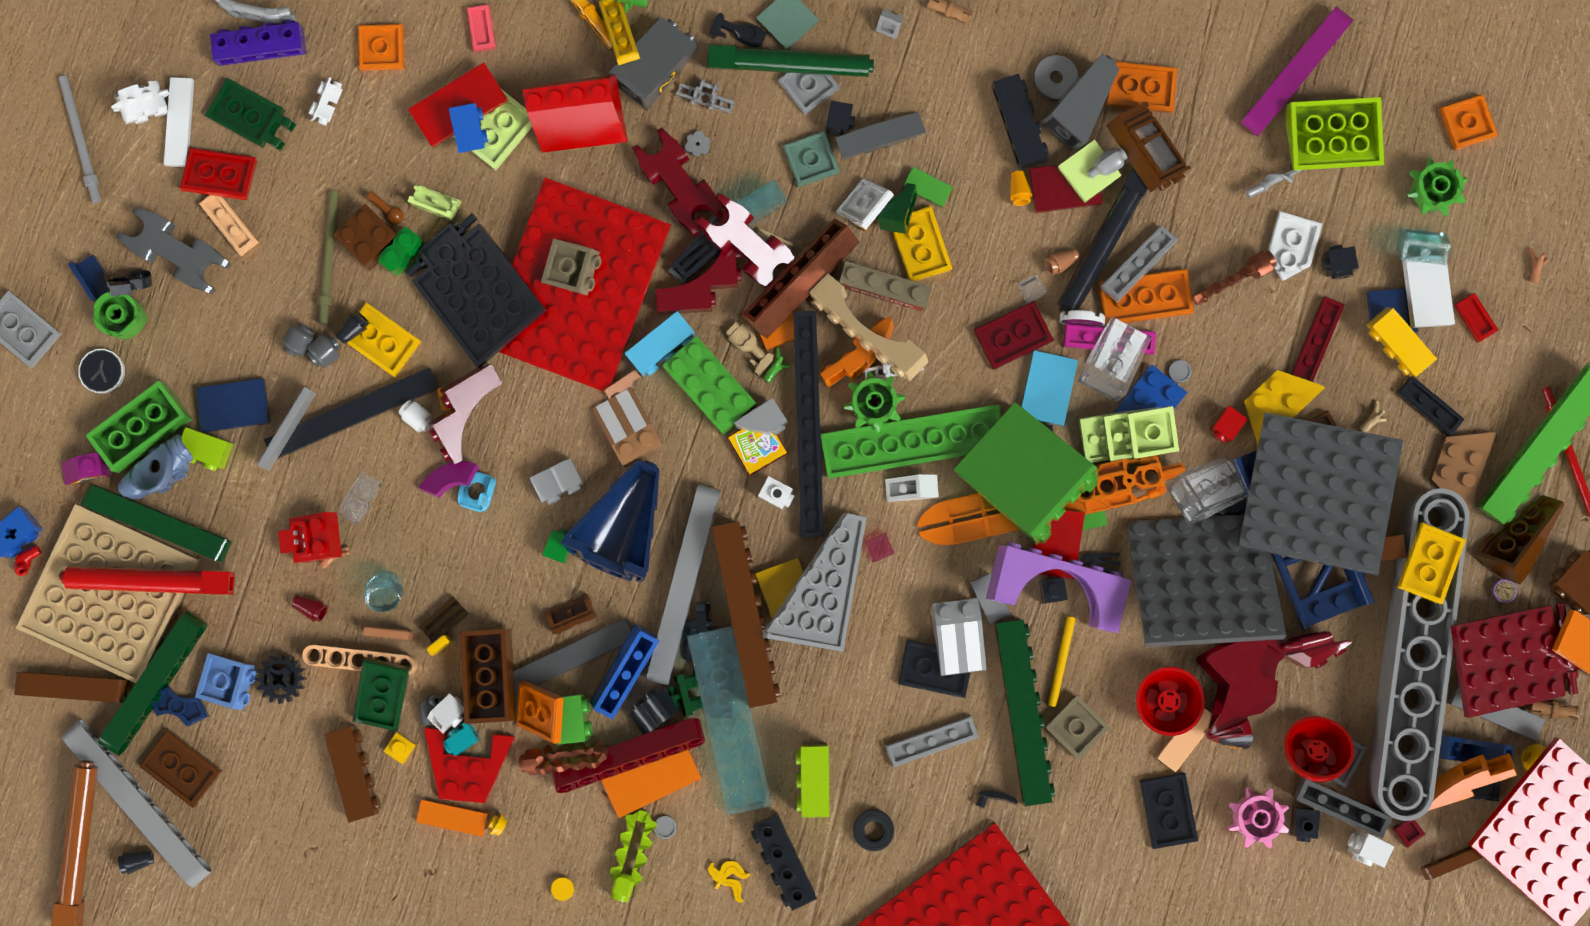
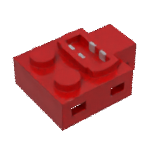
M322 512L289 518L290 529L278 531L280 554H293L294 563H310L342 557L337 512Z

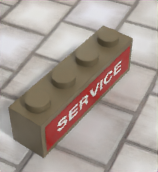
M847 261L839 281L847 290L924 313L932 290L931 286Z

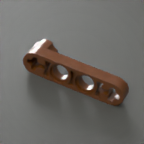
M1468 846L1428 863L1420 869L1425 880H1431L1483 857L1471 846Z

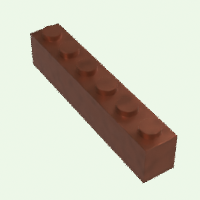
M834 218L742 315L755 331L768 338L810 295L809 292L827 274H830L860 242L846 224Z

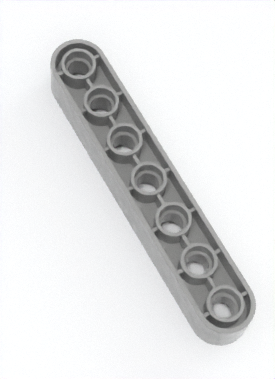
M1438 488L1418 493L1405 503L1401 514L1399 535L1404 536L1407 558L1420 523L1433 526L1428 520V512L1432 508L1439 510L1442 516V522L1436 528L1464 538L1467 542L1469 509L1459 494L1449 489ZM1466 542L1443 604L1440 605L1427 600L1430 604V613L1425 618L1421 617L1416 611V604L1422 597L1397 588L1407 558L1395 559L1366 780V796L1371 806L1392 818L1402 821H1411L1423 816L1430 809L1434 799L1453 651L1450 625L1456 624ZM1415 644L1421 645L1424 649V658L1419 663H1415L1410 657V650ZM1411 689L1416 691L1419 697L1417 706L1412 709L1408 708L1404 703V696ZM1408 735L1413 742V747L1408 754L1403 755L1398 749V742L1401 737ZM1402 781L1407 787V793L1402 800L1397 801L1392 795V788L1397 782Z

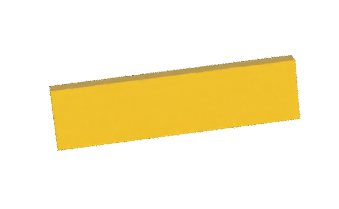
M616 0L598 1L618 65L640 59L622 3L616 2Z

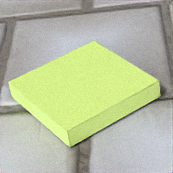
M1095 140L1058 166L1084 203L1121 177L1118 170L1110 175L1098 174L1094 178L1089 176L1087 171L1094 167L1097 157L1104 153Z

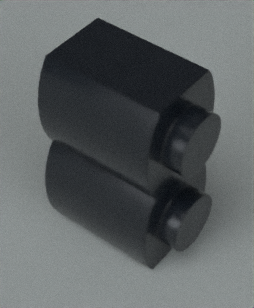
M664 688L658 692L656 689H653L644 696L646 701L640 699L631 706L633 711L628 715L644 735L652 732L677 713L679 709Z

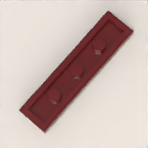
M1326 296L1322 297L1290 375L1311 382L1314 381L1345 304Z

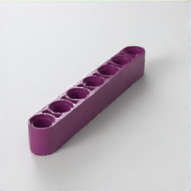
M1336 6L1241 121V124L1258 137L1354 19Z

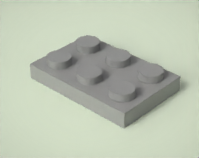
M8 290L0 300V343L30 368H34L62 333Z

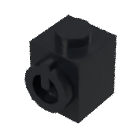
M1342 245L1329 247V251L1324 253L1323 258H1321V266L1323 271H1326L1327 276H1331L1334 280L1354 276L1353 272L1359 268L1355 246L1343 248Z

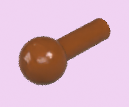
M373 191L366 196L369 201L386 214L389 223L398 225L403 221L404 213L400 208L391 207Z

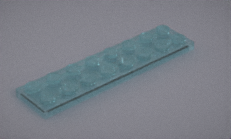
M728 626L688 635V643L727 816L772 806L751 708H749L733 627Z

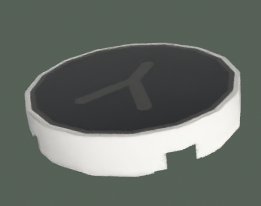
M1071 310L1068 311V315L1065 311H1062L1060 313V322L1063 324L1098 327L1105 325L1106 316L1099 313V317H1097L1093 311Z
M95 349L87 353L79 365L81 383L88 390L98 394L112 392V390H115L122 384L125 377V365L116 353L106 349Z

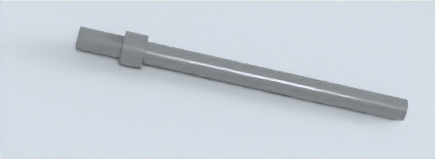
M60 76L58 79L85 177H83L85 187L89 189L92 203H100L101 198L97 187L99 185L98 178L93 172L67 76Z

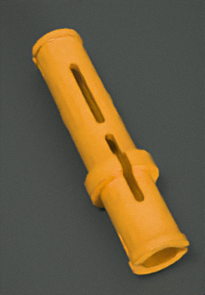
M570 0L580 12V17L589 23L611 51L613 47L605 22L596 12V7L587 0Z

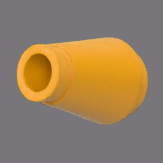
M1024 171L1012 172L1010 200L1013 201L1015 206L1029 204L1032 193Z

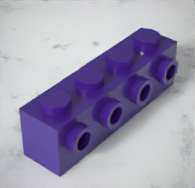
M293 20L284 21L280 25L266 23L258 28L244 26L236 31L222 29L218 30L217 33L210 34L212 57L218 66L307 54L304 28L299 22Z

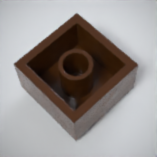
M366 204L333 234L369 271L379 263L381 253L385 248L393 244L396 236Z

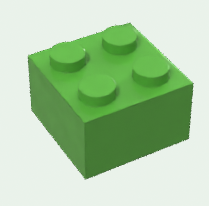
M585 694L563 696L561 743L558 744L590 740V736L593 735L592 721H588L587 714L591 712L590 699H586Z

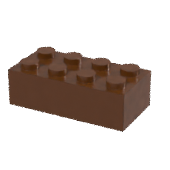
M512 629L460 632L464 724L516 720Z

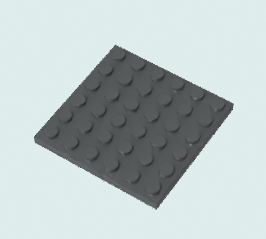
M1265 412L1238 547L1378 575L1403 440Z
M1244 514L1202 517L1200 520H1196L1193 517L1127 521L1126 530L1144 647L1285 639L1286 632L1271 554L1238 547Z

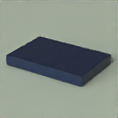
M263 378L196 388L202 433L270 424L266 384Z

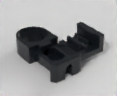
M148 270L128 271L129 274H126V276L108 278L106 273L104 274L106 292H110V296L132 294L131 290L148 288L152 286L151 272Z

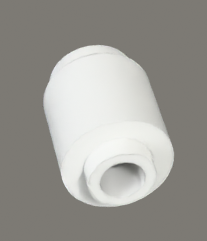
M408 400L399 410V414L402 416L401 419L418 433L421 431L426 432L430 428L428 423L432 421L433 415L417 402Z

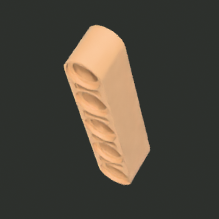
M309 645L302 653L304 662L311 666L362 671V666H358L355 660L357 655L362 654L364 657L376 660L384 656L389 663L398 665L401 664L402 660L407 659L410 662L409 675L413 674L418 667L417 661L413 656L324 645ZM314 649H317L320 653L317 661L311 659V652ZM337 651L342 654V661L339 664H336L333 660V655Z

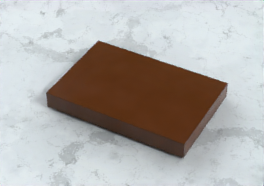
M170 729L166 730L139 765L140 768L192 808L198 804L223 771Z

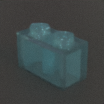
M772 180L737 202L754 217L748 227L787 204L786 197L775 180Z
M1401 229L1397 252L1401 261L1446 265L1451 243L1447 233Z

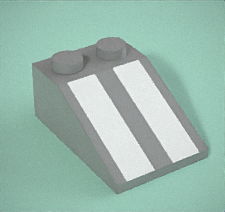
M978 598L933 604L931 616L941 676L986 670L982 618Z

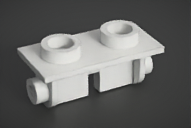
M330 77L325 82L321 81L317 93L320 94L318 101H313L309 110V114L312 115L310 121L318 118V123L324 126L327 125V122L330 123L335 110L334 107L327 105L328 102L337 104L343 90L341 89V83L334 81L331 84Z

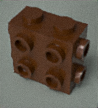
M1575 550L1567 557V564L1563 568H1558L1551 575L1553 579L1548 584L1553 588L1552 592L1557 597L1565 599L1570 603L1569 607L1571 610H1576L1582 615H1590V550Z

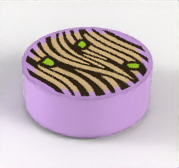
M1500 580L1494 583L1491 593L1496 601L1508 603L1516 597L1517 590L1511 581Z

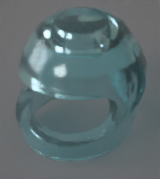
M379 571L373 574L367 581L363 598L367 607L373 611H390L397 607L401 601L404 592L403 582L391 571Z

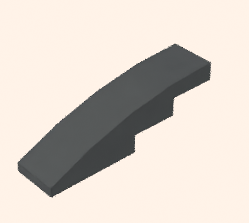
M916 112L836 137L835 141L842 159L846 160L883 147L884 149L926 134L919 113Z

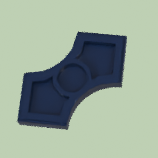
M170 685L160 690L159 695L162 693L163 695L157 703L153 702L152 704L157 716L163 714L175 715L187 727L210 717L202 699L196 697L184 698L175 693Z

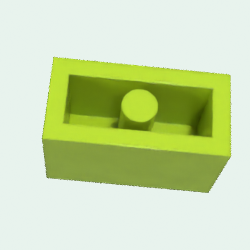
M186 427L181 437L183 444L193 456V461L190 463L195 464L196 460L204 462V468L216 471L217 467L225 469L234 444Z

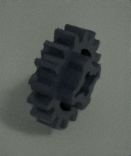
M278 654L277 660L274 656H270V663L262 661L261 663L264 668L257 669L261 676L255 678V681L260 682L261 685L256 689L264 690L262 697L270 696L269 702L271 703L275 702L276 699L278 704H283L284 699L287 702H292V695L299 697L298 689H305V686L301 684V681L307 680V677L301 676L305 668H298L297 666L300 661L292 662L293 656L288 655L285 660L283 654ZM277 664L287 665L282 670H280L278 667H275V665ZM293 674L295 675V683H293ZM278 675H284L282 678L284 683H278ZM282 688L287 693L276 694L275 692Z

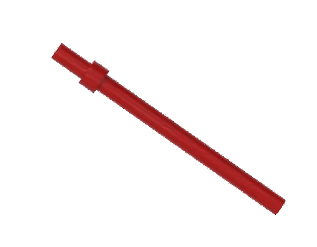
M1550 386L1541 389L1547 403L1545 407L1547 413L1556 403ZM1571 443L1564 452L1588 517H1590V492Z

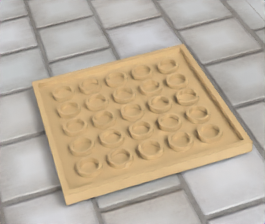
M75 504L16 629L137 683L155 656L184 593L66 589L64 584L61 583L62 571L67 566L195 571L200 560Z

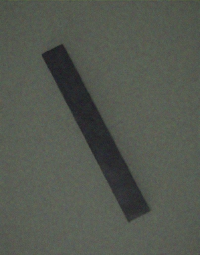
M429 367L298 424L277 459L397 408L408 400L413 401L436 391L439 386L431 368ZM274 435L264 439L266 447H268Z

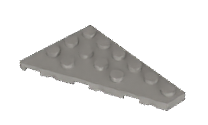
M848 513L841 515L763 632V638L843 652L867 517Z

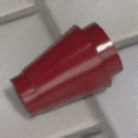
M299 595L294 597L291 604L292 608H295L312 622L322 621L328 609L327 605L321 600Z

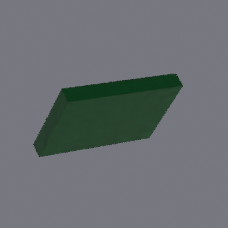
M365 657L353 722L398 731L410 667Z

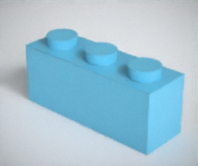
M677 311L629 349L625 355L643 377L645 375L651 376L659 369L658 365L664 360L667 362L676 354L675 351L690 342L695 336V332Z

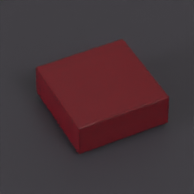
M1415 820L1401 821L1392 828L1406 848H1409L1426 835Z

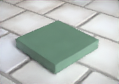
M775 0L756 17V20L785 50H789L819 22V19L801 0Z
M826 131L783 145L798 188L840 174Z

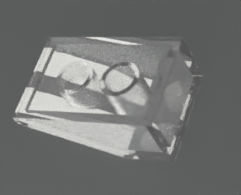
M1111 317L1087 359L1078 382L1118 402L1127 394L1151 337Z
M1227 456L1183 472L1166 486L1189 525L1204 520L1247 497L1240 477Z

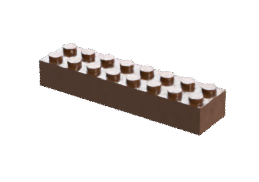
M739 521L714 526L712 530L749 708L777 703V698L781 697L779 684H774L772 675L776 674L774 660L769 661L767 652H771L770 641L768 638H763V630L767 627L764 615H759L758 608L762 607L760 594L754 591L753 585H757L755 571H750L749 563L753 562L750 548H745L744 541L748 540L745 525L741 526Z

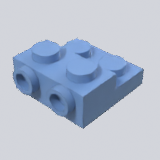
M208 653L195 697L231 709L243 710V707L250 701V694L248 693L250 684L254 683L257 676L256 671H254L255 665Z

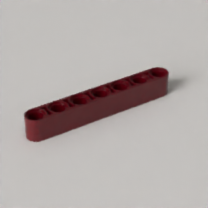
M698 718L686 719L607 747V758L597 768L590 769L586 766L581 770L568 768L559 773L553 769L551 774L557 793H567L698 747L705 743L700 720Z

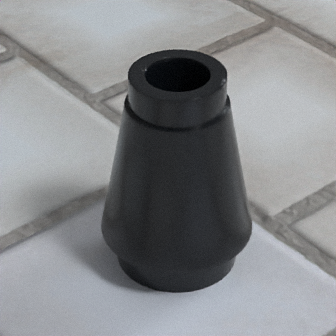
M360 312L350 313L336 336L342 343L347 344L367 330V326L370 323Z
M152 850L123 852V855L118 856L121 874L127 873L129 875L150 864H154Z

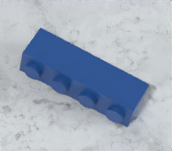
M635 624L590 700L593 710L612 720L614 719L659 643V639L654 633Z

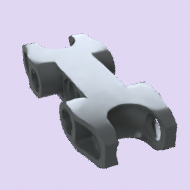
M135 206L132 212L139 216L144 223L142 233L136 237H129L119 232L116 238L125 244L131 252L150 263L154 262L157 255L162 256L178 266L172 275L173 277L194 289H199L213 295L216 289L205 282V269L212 264H218L229 269L231 263L222 257L216 249L198 238L194 239L190 247L170 235L175 228L174 224L153 212H148Z

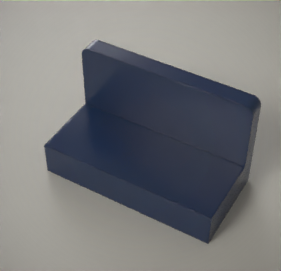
M92 254L78 264L73 261L68 263L91 301L96 302L101 295L107 293L104 279L106 272L95 255Z

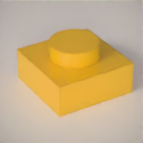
M396 732L383 752L404 764L417 744Z

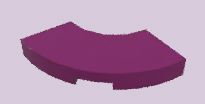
M460 461L456 464L448 463L430 473L418 488L423 492L440 498L451 487L459 485L469 486L480 467L475 463Z

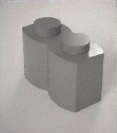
M571 458L530 478L541 503L547 502L548 505L561 500L560 495L566 492L571 495L580 491V486L584 484Z

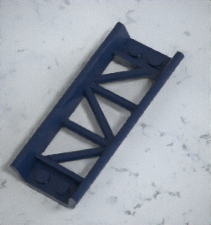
M1257 451L1233 459L1247 497ZM1271 553L1302 630L1357 607L1374 603L1363 572L1343 569L1348 581L1320 591L1333 567L1324 564L1307 597L1300 599L1287 566L1302 560L1291 557L1283 558L1281 555Z

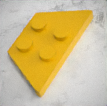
M1279 370L1271 375L1244 401L1257 446L1265 412L1294 418L1325 387Z

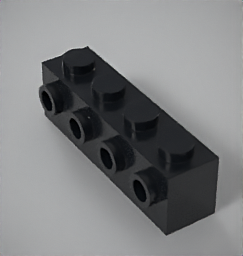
M776 813L753 824L752 837L756 844H761L764 850L761 852V856L765 864H770L774 871L770 875L775 886L780 885L783 894H780L785 907L790 906L793 911L816 900L817 895L779 814Z

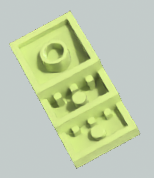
M1173 406L1078 418L1083 454L1091 463L1132 457L1136 459L1179 451Z

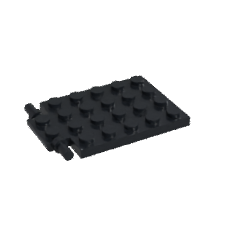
M471 213L463 221H458L455 225L450 222L417 251L419 256L415 259L416 262L407 268L405 272L408 276L412 277L421 268L425 269L428 266L412 282L476 367L481 368L543 315L547 309L481 224H477L463 237L467 232V228L478 220Z

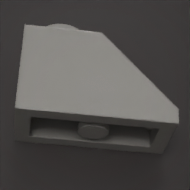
M771 398L734 422L737 429L764 435H770L771 433L777 435L786 429L784 425L787 424V419L774 399Z

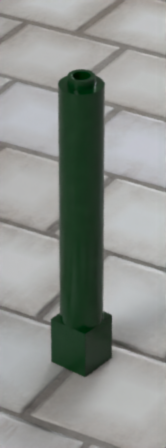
M709 45L708 68L715 70H748L869 77V73L874 72V59H870V54L742 48L723 45Z

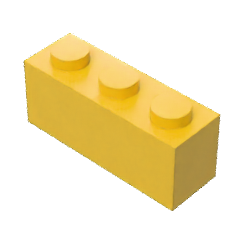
M1386 307L1367 324V327L1370 329L1369 335L1376 342L1380 341L1385 346L1383 351L1391 359L1395 358L1399 363L1397 367L1404 375L1407 376L1409 374L1410 376L1417 377L1437 359L1394 308Z

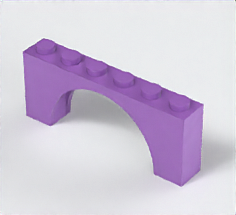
M1008 542L1007 546H998L986 599L1015 605L1021 590L1033 577L1047 570L1059 569L1073 576L1084 589L1090 607L1089 627L1119 633L1131 580L1123 578V573L1110 571V574L1104 573V568L1090 565V568L1083 567V562L1070 559L1068 563L1062 561V556L1049 554V557L1041 555V550L1029 548L1028 551L1021 550V545Z

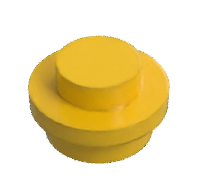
M500 813L498 816L494 815L488 824L491 835L496 834L499 836L508 822V819L504 818V814Z

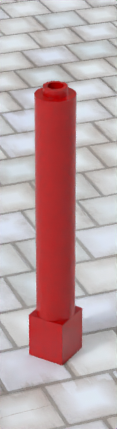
M67 566L61 573V583L64 584L66 589L234 595L235 572Z

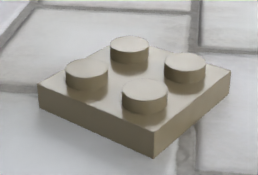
M1075 695L1045 726L1077 760L1110 728L1078 695Z

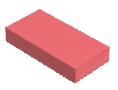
M489 4L467 7L474 53L496 49Z

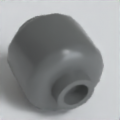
M301 322L299 325L292 324L282 338V343L286 346L284 350L293 357H296L297 354L306 356L307 346L316 339L314 336L315 332Z
M322 334L307 346L308 351L306 354L316 367L326 368L340 358L338 349L341 346L333 336L329 339L326 335Z

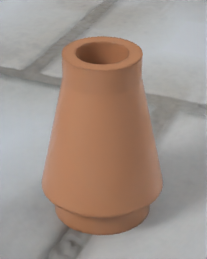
M1076 249L1049 254L1048 258L1045 259V266L1051 275H1059L1071 265L1080 261V256Z

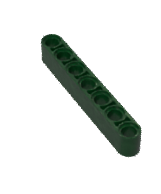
M91 483L88 484L80 502L82 506L221 563L224 562L232 544L230 540Z
M186 611L179 618L100 736L99 744L117 756H120L127 749L153 710V702L157 703L163 693L159 695L160 690L169 686L208 626L207 622L190 611Z

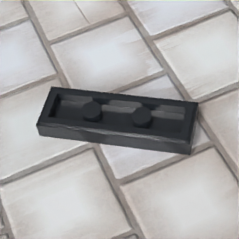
M1410 376L1396 393L1448 437L1465 420L1414 376Z

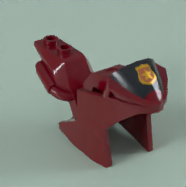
M1322 631L1289 638L1287 641L1277 639L1227 642L1196 657V662L1217 684L1208 727L1204 730L1205 737L1229 748L1247 750L1254 738L1249 720L1247 719L1248 716L1263 713L1276 701L1278 681L1275 680L1278 663L1284 658L1300 668L1315 667L1318 669L1327 664L1328 661L1326 659L1332 655L1338 657L1347 651L1346 647L1352 644L1351 641L1342 640L1334 642L1331 632Z

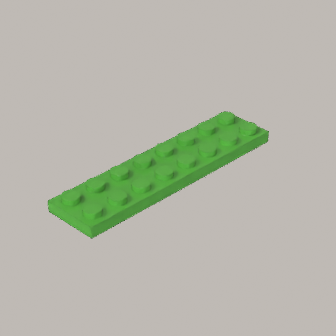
M999 404L884 423L881 433H878L874 425L820 434L828 479L964 457L1001 418Z

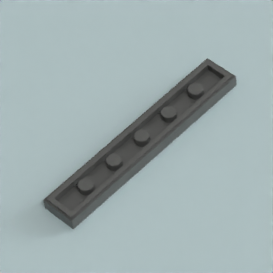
M623 619L515 670V696L518 695L519 681H528L538 686L622 646L632 631L627 620Z

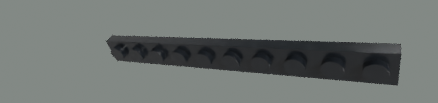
M794 311L801 537H824L816 311Z

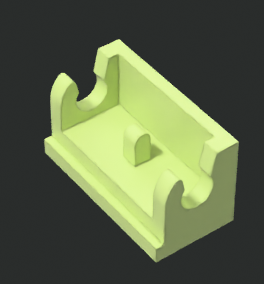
M416 184L414 186L415 193L413 196L410 195L408 199L412 207L454 222L462 201Z

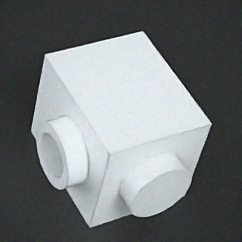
M768 476L758 498L783 510L784 506L789 508L794 499V495L791 494L793 489Z
M449 693L430 711L427 719L444 734L451 726L456 728L464 720L462 717L464 714L463 702L458 697H453Z

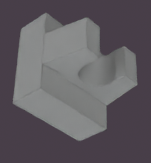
M890 9L883 10L876 32L896 39L904 19L903 14L895 15L890 13Z

